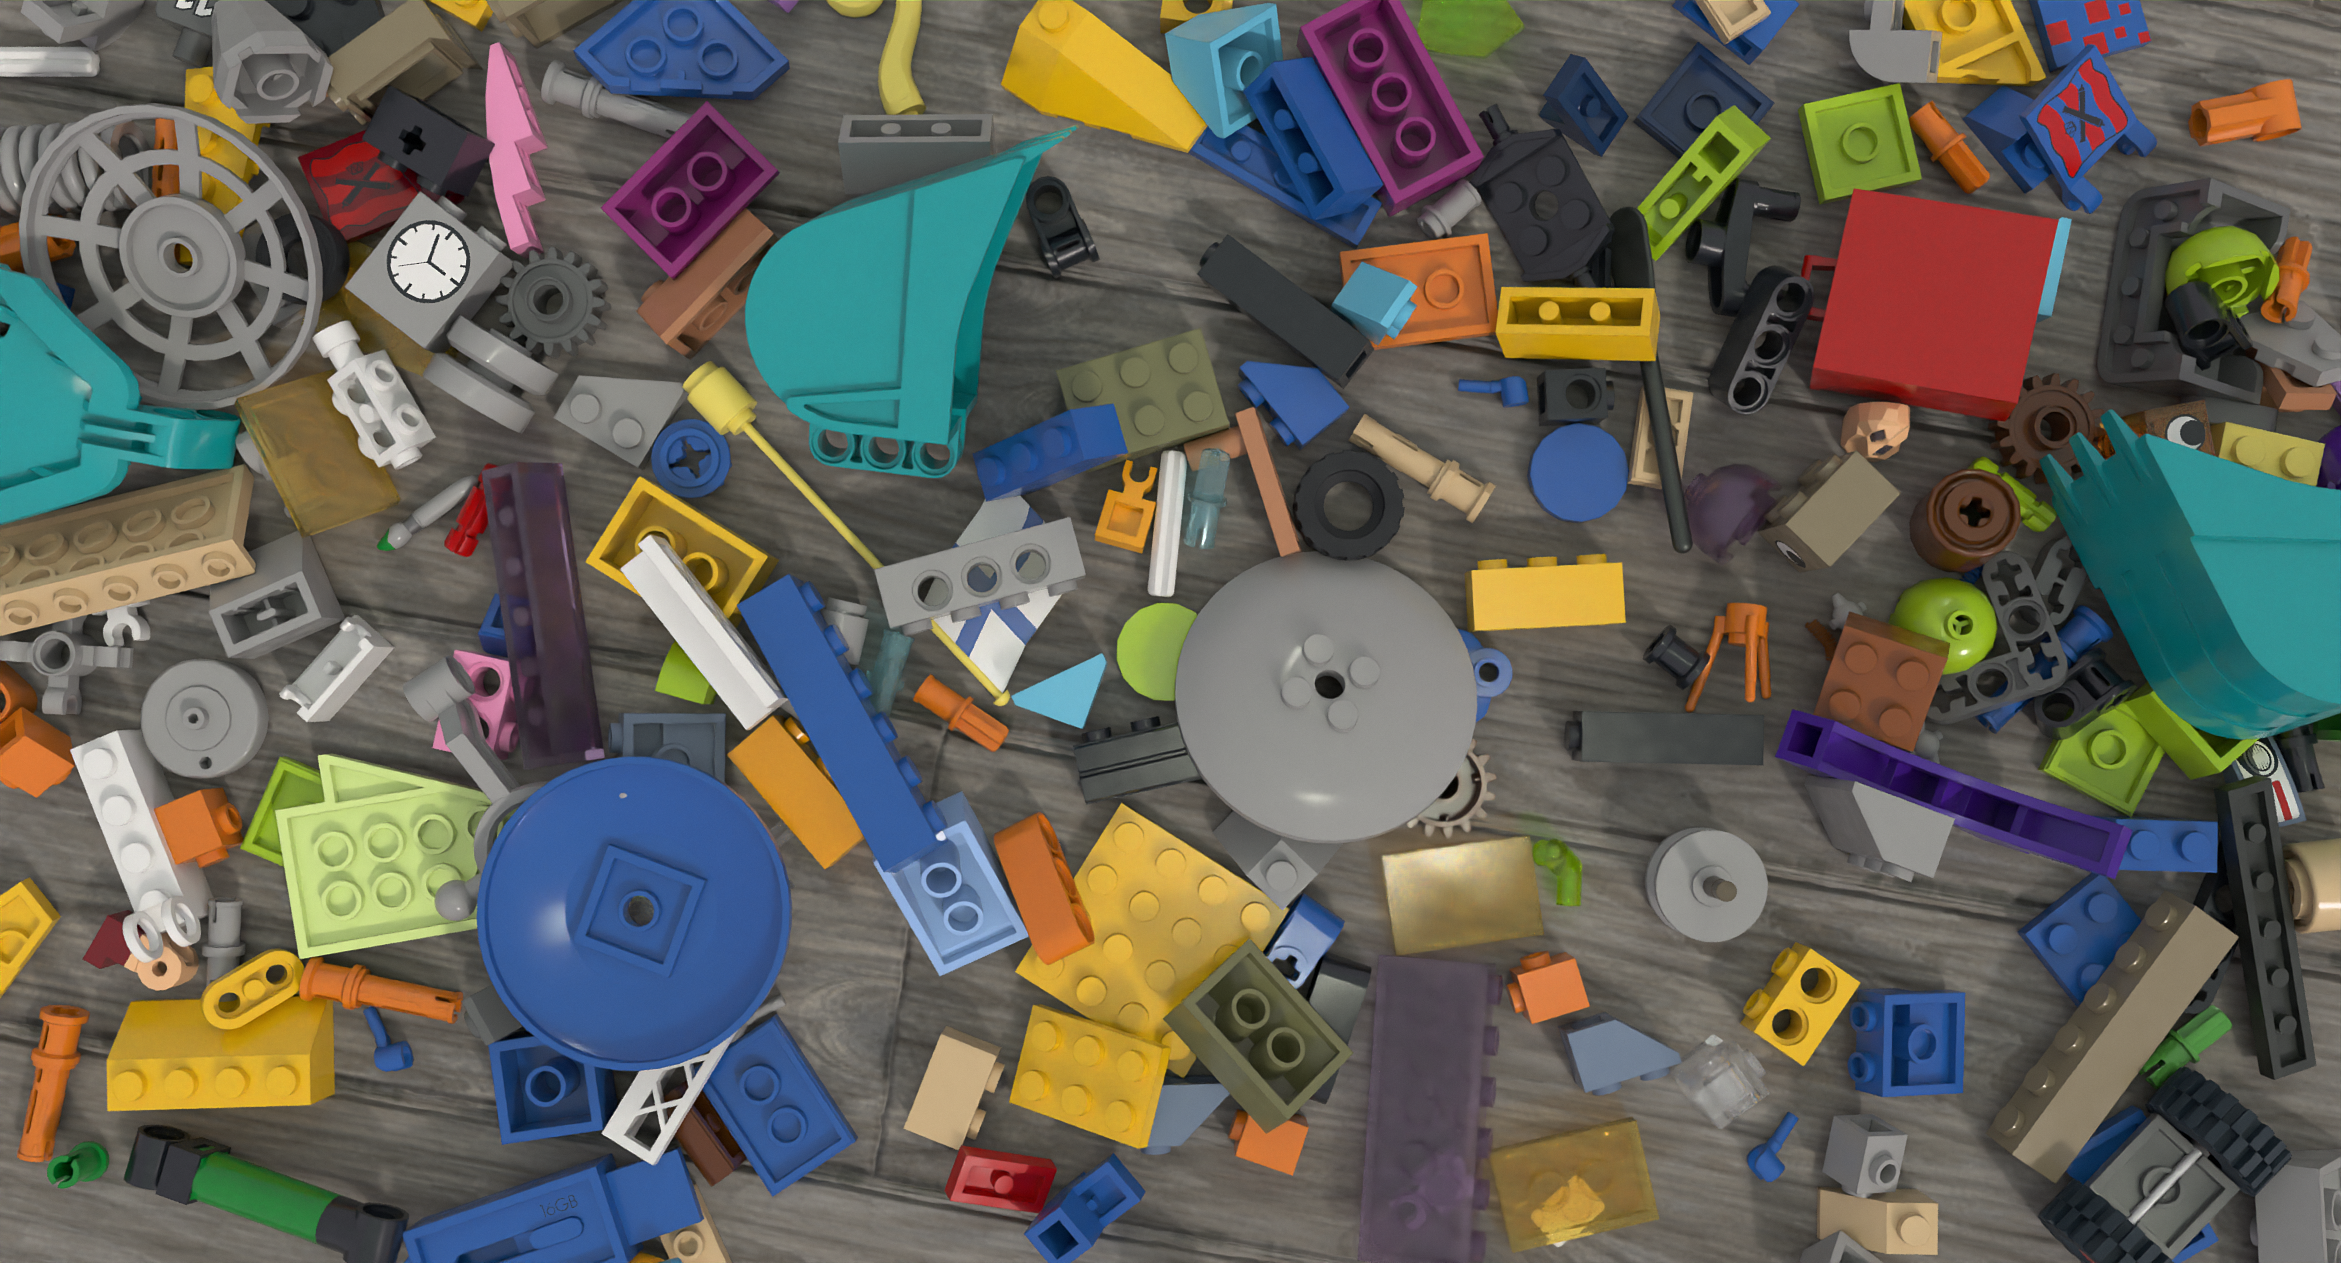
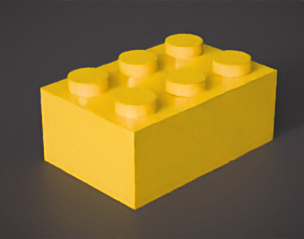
M639 476L585 562L641 597L620 569L643 551L638 543L647 536L654 535L665 538L733 626L737 628L743 619L737 604L761 590L779 560L678 496L670 493L662 486Z

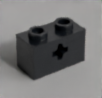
M390 85L362 137V140L380 150L377 159L404 173L410 168L419 174L416 183L440 196H445L446 192L450 190L468 197L495 146V143L421 98Z

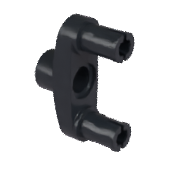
M1735 178L1727 187L1722 197L1715 221L1696 219L1693 222L1686 241V260L1688 263L1708 266L1709 300L1712 311L1716 315L1736 317L1750 287V284H1747L1745 276L1753 216L1785 222L1794 221L1799 213L1801 204L1799 192L1760 187L1759 183L1755 180ZM1780 289L1776 298L1777 302L1784 298L1787 290Z

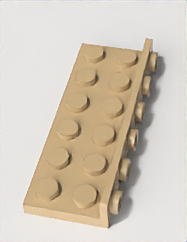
M242 464L230 469L205 473L0 525V636L254 574L256 563L243 546L254 476L247 466Z

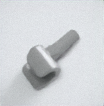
M782 994L762 1003L753 1016L736 1032L730 1043L746 1034L750 1024L756 1022L757 1019L785 1006L786 1002Z

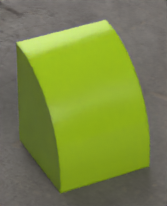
M675 640L661 668L655 691L703 705L714 704L717 692Z

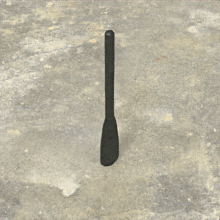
M1630 206L1619 208L1610 216V220L1616 230L1612 235V242L1607 245V248L1611 249V271L1615 288H1655L1654 267L1645 217L1637 208ZM1657 350L1656 361H1639L1672 546L1676 552L1685 554L1691 550L1693 542Z

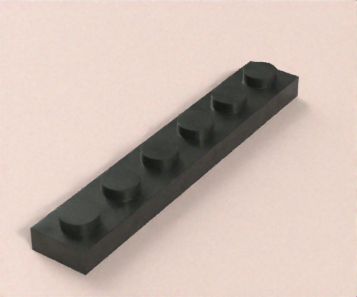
M2255 775L2214 788V795L2236 931L2239 937L2238 943L2259 1073L2276 1080L2317 1065L2272 780L2268 777Z

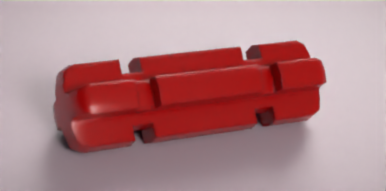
M487 463L477 479L481 482L479 487L473 486L455 520L459 523L457 529L451 528L444 541V546L455 554L463 557H469L473 554L479 542L476 539L477 534L484 533L501 501L498 497L501 491L505 493L512 480V474L498 465Z

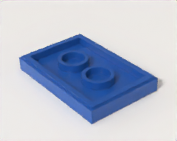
M775 1014L730 1044L702 1089L772 1197L858 1139L853 1128L778 1014ZM702 1064L694 1068L695 1075L699 1071Z

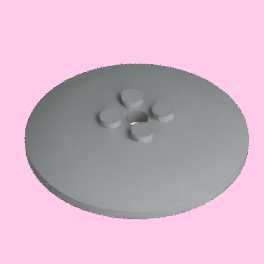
M1318 551L1295 553L1285 557L1280 556L1260 563L1239 574L1213 595L1198 614L1183 643L1175 680V707L1181 737L1191 761L1206 784L1227 806L1248 821L1277 835L1305 842L1339 844L1366 840L1393 831L1416 818L1442 795L1456 776L1472 741L1476 724L1477 687L1472 662L1458 629L1439 603L1421 586L1393 568L1368 558L1344 561L1325 556ZM1322 676L1334 677L1341 683L1343 693L1334 699L1324 698L1316 691L1315 681Z

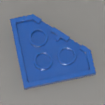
M633 0L573 50L576 59L611 94L754 100L790 69L789 60L728 0Z

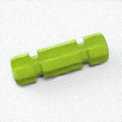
M1982 456L1975 459L1967 468L1982 469L1994 473L2013 488L2020 502V512L2023 517L2022 523L2034 532L2045 531L2055 520L2057 513L2053 507L2043 500L2040 503L2036 501L2037 495L2007 472L1999 473V466L1987 457Z

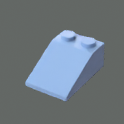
M962 791L936 803L948 825L942 829L948 840L947 843L897 873L883 872L873 854L875 867L939 976L1029 937L1015 898L988 838Z

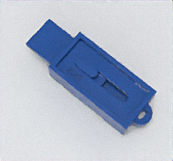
M681 1147L665 1151L656 1165H651L642 1159L617 1168L613 1154L610 1153L422 1218L403 1232L402 1236L409 1255L404 1263H629L643 1249V1241L699 1223L704 1219Z

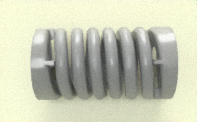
M133 121L112 126L98 134L122 158L118 145L120 144L123 159L133 154L151 150L145 135ZM70 122L66 125L51 123L47 126L32 124L28 127L13 125L9 128L0 126V218L20 217L22 197L32 169L47 146L66 128L77 122ZM82 147L71 156L58 176L49 202V214H81L88 193L97 179L105 172ZM153 166L135 172L151 191ZM118 185L106 201L102 213L106 211L121 212L127 208L134 210L138 206Z

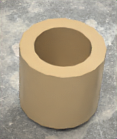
M2341 838L2283 845L2282 850L2295 931L2305 934L2341 930Z

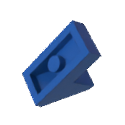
M2002 86L1962 118V120L2023 193L2026 194L2050 176L2052 171L2019 118V115L2034 99L2006 86Z

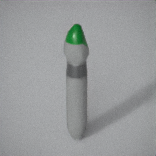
M471 475L459 479L416 509L414 513H411L402 522L394 523L380 539L377 548L382 551H391L404 546L412 535L423 530L467 499L473 486H479L478 476Z

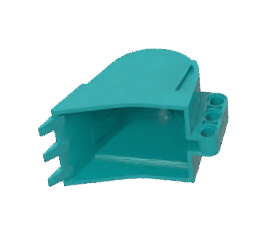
M1078 125L1024 140L1006 151L845 201L791 230L775 243L763 257L754 273L746 298L745 328L750 352L763 379L771 390L786 404L787 409L810 423L809 447L814 458L819 462L834 467L926 478H941L952 471L963 454L967 417L978 401L985 307L996 265L1043 152L1063 141L1065 137L1079 128ZM826 430L844 433L848 441L847 448H837L829 443ZM876 437L895 439L899 446V452L897 454L884 453L878 447ZM926 443L947 445L950 458L946 460L934 459L928 453Z
M2112 409L2108 410L2100 418L2116 454L2105 460L2082 433L2078 432L2069 438V443L2084 473L2082 477L2074 481L2051 454H2047L2039 460L2054 494L2052 496V505L2094 588L2102 590L2151 688L2161 701L2177 716L2205 732L2221 737L2244 740L2270 737L2341 713V490L2285 480L2150 434H2144L2139 438Z

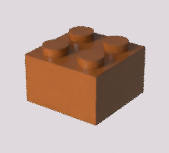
M1849 611L1813 715L1837 721L1874 739L1913 752L1948 660L1950 643Z

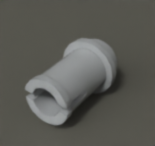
M1460 179L1457 185L1434 205H1425L1421 209L1422 215L1417 218L1418 225L1431 240H1437L1441 237L1448 238L1452 234L1451 228L1481 204V197L1468 181Z

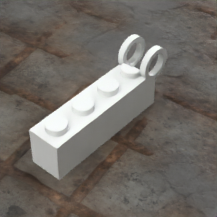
M141 729L116 730L70 749L135 912L125 917L123 921V935L128 948L139 961L148 963L160 958L163 953L161 933L167 932L170 938L181 947L197 943L201 936L199 920L209 916L208 899L214 897L202 868L199 869L197 862L176 865L154 812L155 808L174 801V797L160 763L152 756L145 744ZM137 924L142 927L147 935L149 950L142 944L139 938ZM181 927H187V934L181 929Z

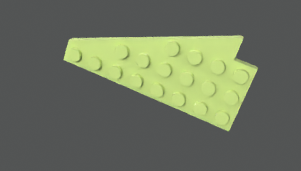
M336 754L318 755L325 802L275 810L299 959L477 929V906L469 917L460 921H451L443 918L437 912L434 899L437 890L444 883L451 880L466 882L480 873L474 856V837L480 819L492 804L484 792L479 788ZM518 808L508 813L500 822L497 837L506 822ZM635 896L630 902L647 900V898Z

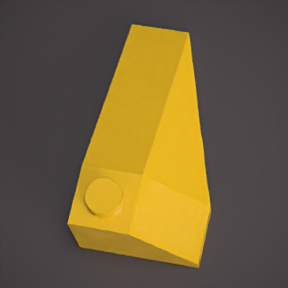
M1038 0L1020 24L1001 86L1040 114L1054 118L1062 116L1081 121L1085 126L1099 130L1103 127L1130 134L1133 139L1186 153L1191 150L1208 126L1173 83L1171 74L1072 0Z

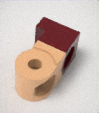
M130 910L107 915L82 959L99 969L120 964L138 973L141 982L148 988L156 991L167 990L191 980L199 967V959L195 949L190 945L187 947L177 945L167 932L161 933L163 940V953L161 957L148 963L139 961L128 948L123 935V921L125 917L133 914ZM137 924L139 938L142 944L149 950L147 935L142 927Z

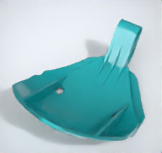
M0 262V322L10 324L7 334L0 336V525L108 494L122 483L128 472V467L131 465V461L174 469H230L233 467L236 452L235 439L239 435L241 424L240 417L218 410L140 405L142 397L140 396L139 383L131 368L88 329L48 288L41 278L13 271L8 265Z

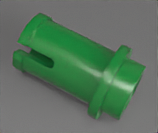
M94 1141L82 1142L76 1145L69 1154L54 1158L48 1165L47 1177L52 1185L63 1180L58 1185L60 1189L69 1188L79 1181L89 1182L96 1180L107 1171L109 1165L108 1151L100 1143Z

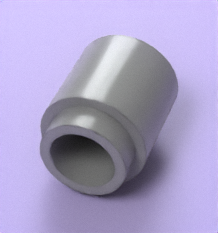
M828 597L826 609H820V612L827 625L835 624L844 636L849 646V650L844 655L849 664L859 665L869 619H865L867 606Z

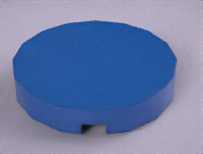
M1575 423L1557 428L1538 443L1530 456L1527 477L1537 503L1545 512L1558 520L1581 523L1602 517L1618 504L1626 491L1629 468L1624 450L1612 435L1597 426Z

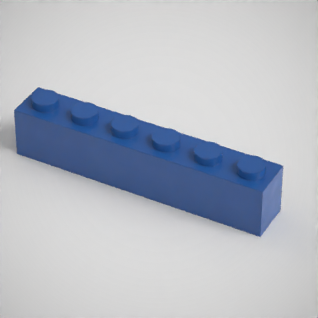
M788 574L737 604L738 609L883 872L897 873L947 843L948 840L942 829L948 826L943 813L933 800L926 802L917 786L923 782L920 772L908 755L903 758L900 756L893 743V740L898 738V734L892 722L883 711L878 714L876 713L868 696L874 693L864 673L858 667L853 670L847 661L844 653L849 650V646L835 624L827 625L820 612V609L825 607V603L811 581L804 583L802 580Z

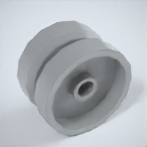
M459 314L446 337L451 346L471 358L469 363L466 364L447 353H435L422 373L423 377L473 409L522 434L535 411L527 400L511 391L512 387L515 384L533 395L546 396L559 374L531 356L533 352L493 328H490L488 331Z

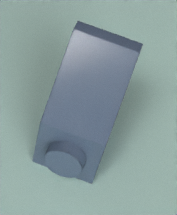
M1186 1075L1184 1079L1180 1076H1165L1148 1146L1141 1148V1153L1149 1155L1166 1154L1171 1152V1146H1181L1230 1093L1214 1075Z

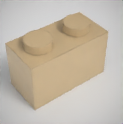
M946 1026L939 1037L903 1129L959 1150L961 1145L963 1146L966 1137L976 1140L987 1112L978 1108L985 1090L992 1093L995 1092L1005 1064L996 1061L1001 1047Z

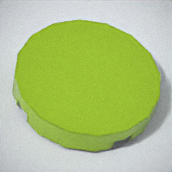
M1156 603L1140 609L1125 623L1117 640V662L1123 678L1137 693L1153 700H1175V680L1178 661L1183 643L1198 616L1194 611L1176 603Z

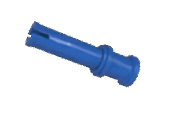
M2083 605L2078 606L2073 611L2074 617L2056 633L2065 653L2068 669L2091 651L2099 642L2107 643L2113 638V632L2108 624L2093 610ZM2049 637L2041 640L2042 643H2051ZM2041 649L2034 656L2035 667L2028 670L2030 674L2039 673L2042 679L2046 680L2053 677L2052 668L2059 664L2057 661L2047 662ZM2008 680L1990 698L2002 695L2007 689ZM2035 697L1975 717L1985 728L1990 725L1989 731L1996 734L2000 731V728Z

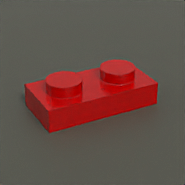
M961 1145L944 1191L949 1200L954 1202L1039 1213L1044 1207L1057 1168L1051 1159Z

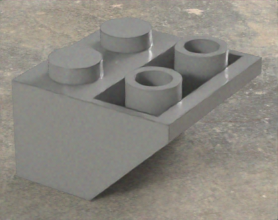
M305 528L249 551V555L256 563L254 574L211 584L209 614L228 658L255 659L345 620L310 534Z

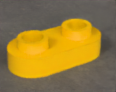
M275 948L260 953L214 980L206 987L200 1002L203 1015L212 1025L220 1029H236L247 1024L299 991L304 972L303 963L296 955L285 949ZM273 965H282L284 968L283 977L279 981L269 982L266 978L267 970ZM225 993H235L237 995L236 1005L229 1010L220 1009L218 1006L220 997Z

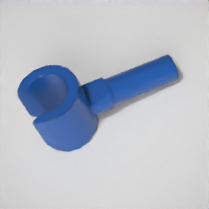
M1511 376L1499 381L1459 379L1458 391L1489 394L1501 393L1504 408L1526 405L1529 402L1527 384L1519 376Z
M371 1006L363 1010L377 1045L374 1051L376 1067L385 1072L410 1068L413 1065V1053L408 1042L401 1041L392 1044L376 1007Z
M1787 1112L1772 1137L1766 1143L1753 1148L1747 1155L1748 1166L1760 1180L1764 1179L1766 1182H1772L1785 1170L1784 1164L1776 1156V1153L1781 1149L1782 1144L1799 1119L1790 1112Z

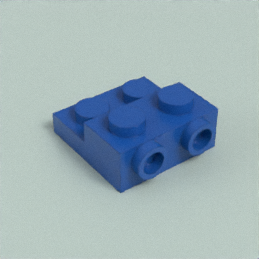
M1900 988L1857 990V1002H1854L1849 1010L1850 1024L1857 1031L1856 1052L1852 1053L1848 1059V1072L1855 1081V1090L1880 1097L1963 1093L1965 992L1955 990L1910 991Z

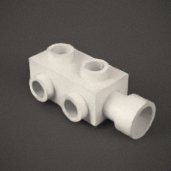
M350 321L336 323L317 333L312 338L323 358L329 357L337 370L334 375L327 379L334 391L332 402L340 413L350 418L360 435L358 446L361 452L366 457L373 459L378 468L392 464L394 469L397 470L420 459L423 455L419 449L436 438L385 349L363 355L357 344L360 338Z

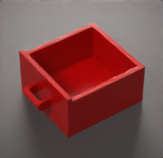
M1854 188L1838 259L1805 255L1800 276L1810 281L1812 270L1835 271L1826 310L1812 307L1807 317V320L1823 322L1809 389L1818 391L1820 389L2006 422L2018 404L2059 219Z

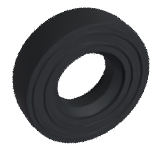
M292 213L274 220L282 240L286 258V272L291 273L287 263L288 253L295 243L302 240ZM308 214L317 236L323 266L322 302L333 297L343 286L349 272L350 253L344 236L333 224L321 217ZM262 233L257 244L255 260L258 263L271 266L267 241ZM283 293V300L307 305V301Z

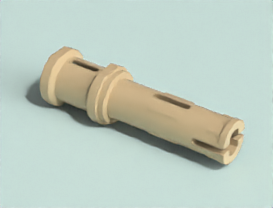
M1367 414L1363 415L1348 440L1377 456L1396 470L1405 473L1428 487L1427 493L1431 495V499L1435 501L1443 499L1466 513V520L1471 523L1474 522L1496 486L1491 482L1483 484L1459 469L1460 463L1455 460L1451 462L1447 459L1445 463L1401 435L1377 423L1376 420Z

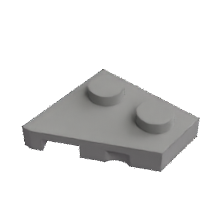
M2303 300L2298 301L2297 314L2295 318L2288 322L2284 318L2287 308L2284 309L2281 323L2265 319L2261 311L2240 317L2251 337L2252 347L2258 349L2255 360L2272 368L2285 370L2292 377L2314 387L2341 381V335Z
M579 375L553 418L643 470L651 458L656 439L665 428L670 426L688 393L682 388L683 383Z

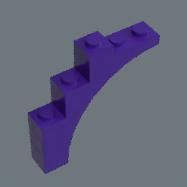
M1794 709L1791 711L1775 755L1776 758L1815 776L1856 781L1955 818L1952 826L1984 841L2026 854L2031 853L2112 879H2116L2133 831L2124 825L2061 807L1958 772L1888 745L1837 721Z

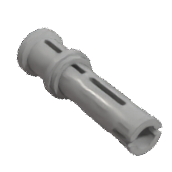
M556 59L549 65L542 83L541 98L545 103L553 105L556 102H560L581 110L584 117L593 119L594 117L599 118L602 115L666 138H670L692 116V114L666 107L637 95L611 94L594 76L589 77L569 70L564 62Z

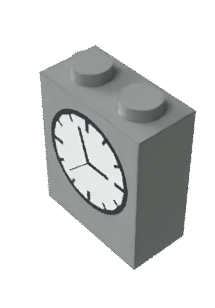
M420 191L346 284L345 288L424 349L432 353H445L451 346L446 335L458 315L460 314L471 320L500 284L501 277H505L511 270L513 261L501 252L507 244L482 225L474 232L462 222L467 213L443 195L435 202Z

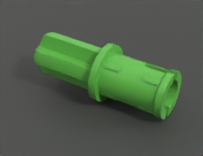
M2210 1005L2208 1009L2195 1015L2178 1030L2174 1031L2171 1029L2166 1035L2167 1038L2159 1044L2139 1071V1074L2142 1075L2156 1063L2160 1064V1068L2145 1079L2152 1087L2158 1089L2180 1067H2184L2189 1062L2193 1064L2200 1061L2198 1055L2230 1031L2232 1023L2222 1010L2214 1005Z

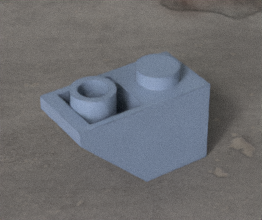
M1606 1012L1558 1026L1575 1083L1585 1093L1592 1091V1094L1595 1096L1615 1092L1622 1088V1081L1640 1076L1642 1081L1661 1078L1670 1073V1066L1682 1063L1679 1053L1673 1048Z

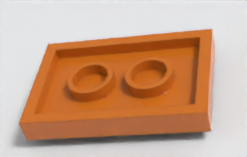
M1488 233L1342 251L1339 253L1342 288L1361 262L1407 279L1418 286L1410 301L1417 305L1411 317L1395 339L1386 334L1378 346L1370 341L1374 350L1496 335L1498 309Z

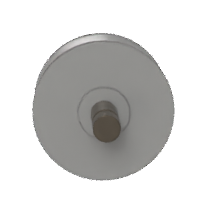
M1686 828L1668 836L1652 853L1645 873L1646 895L1650 906L1658 918L1675 931L1699 941L1721 942L1739 936L1756 922L1766 903L1768 892L1767 874L1758 854L1741 838L1712 828Z

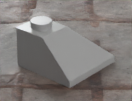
M1234 810L1212 832L1245 875L1282 911L1320 873L1343 844L1312 843L1280 836L1255 825Z

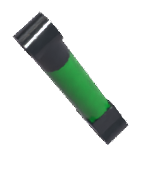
M143 1125L138 1127L124 1175L126 1183L142 1189L156 1190L155 1194L184 1205L198 1201L342 1253L343 1260L346 1263H396L403 1241L402 1235L406 1230L409 1220V1214L405 1210L383 1203H362L229 1155L231 1147L203 1137L190 1140L191 1136L178 1128L164 1125Z

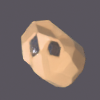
M1867 402L1849 407L1843 419L1841 447L1846 454L1857 450L1868 462L1886 460L1897 453L1901 442L1907 439L1910 428V407L1891 402Z

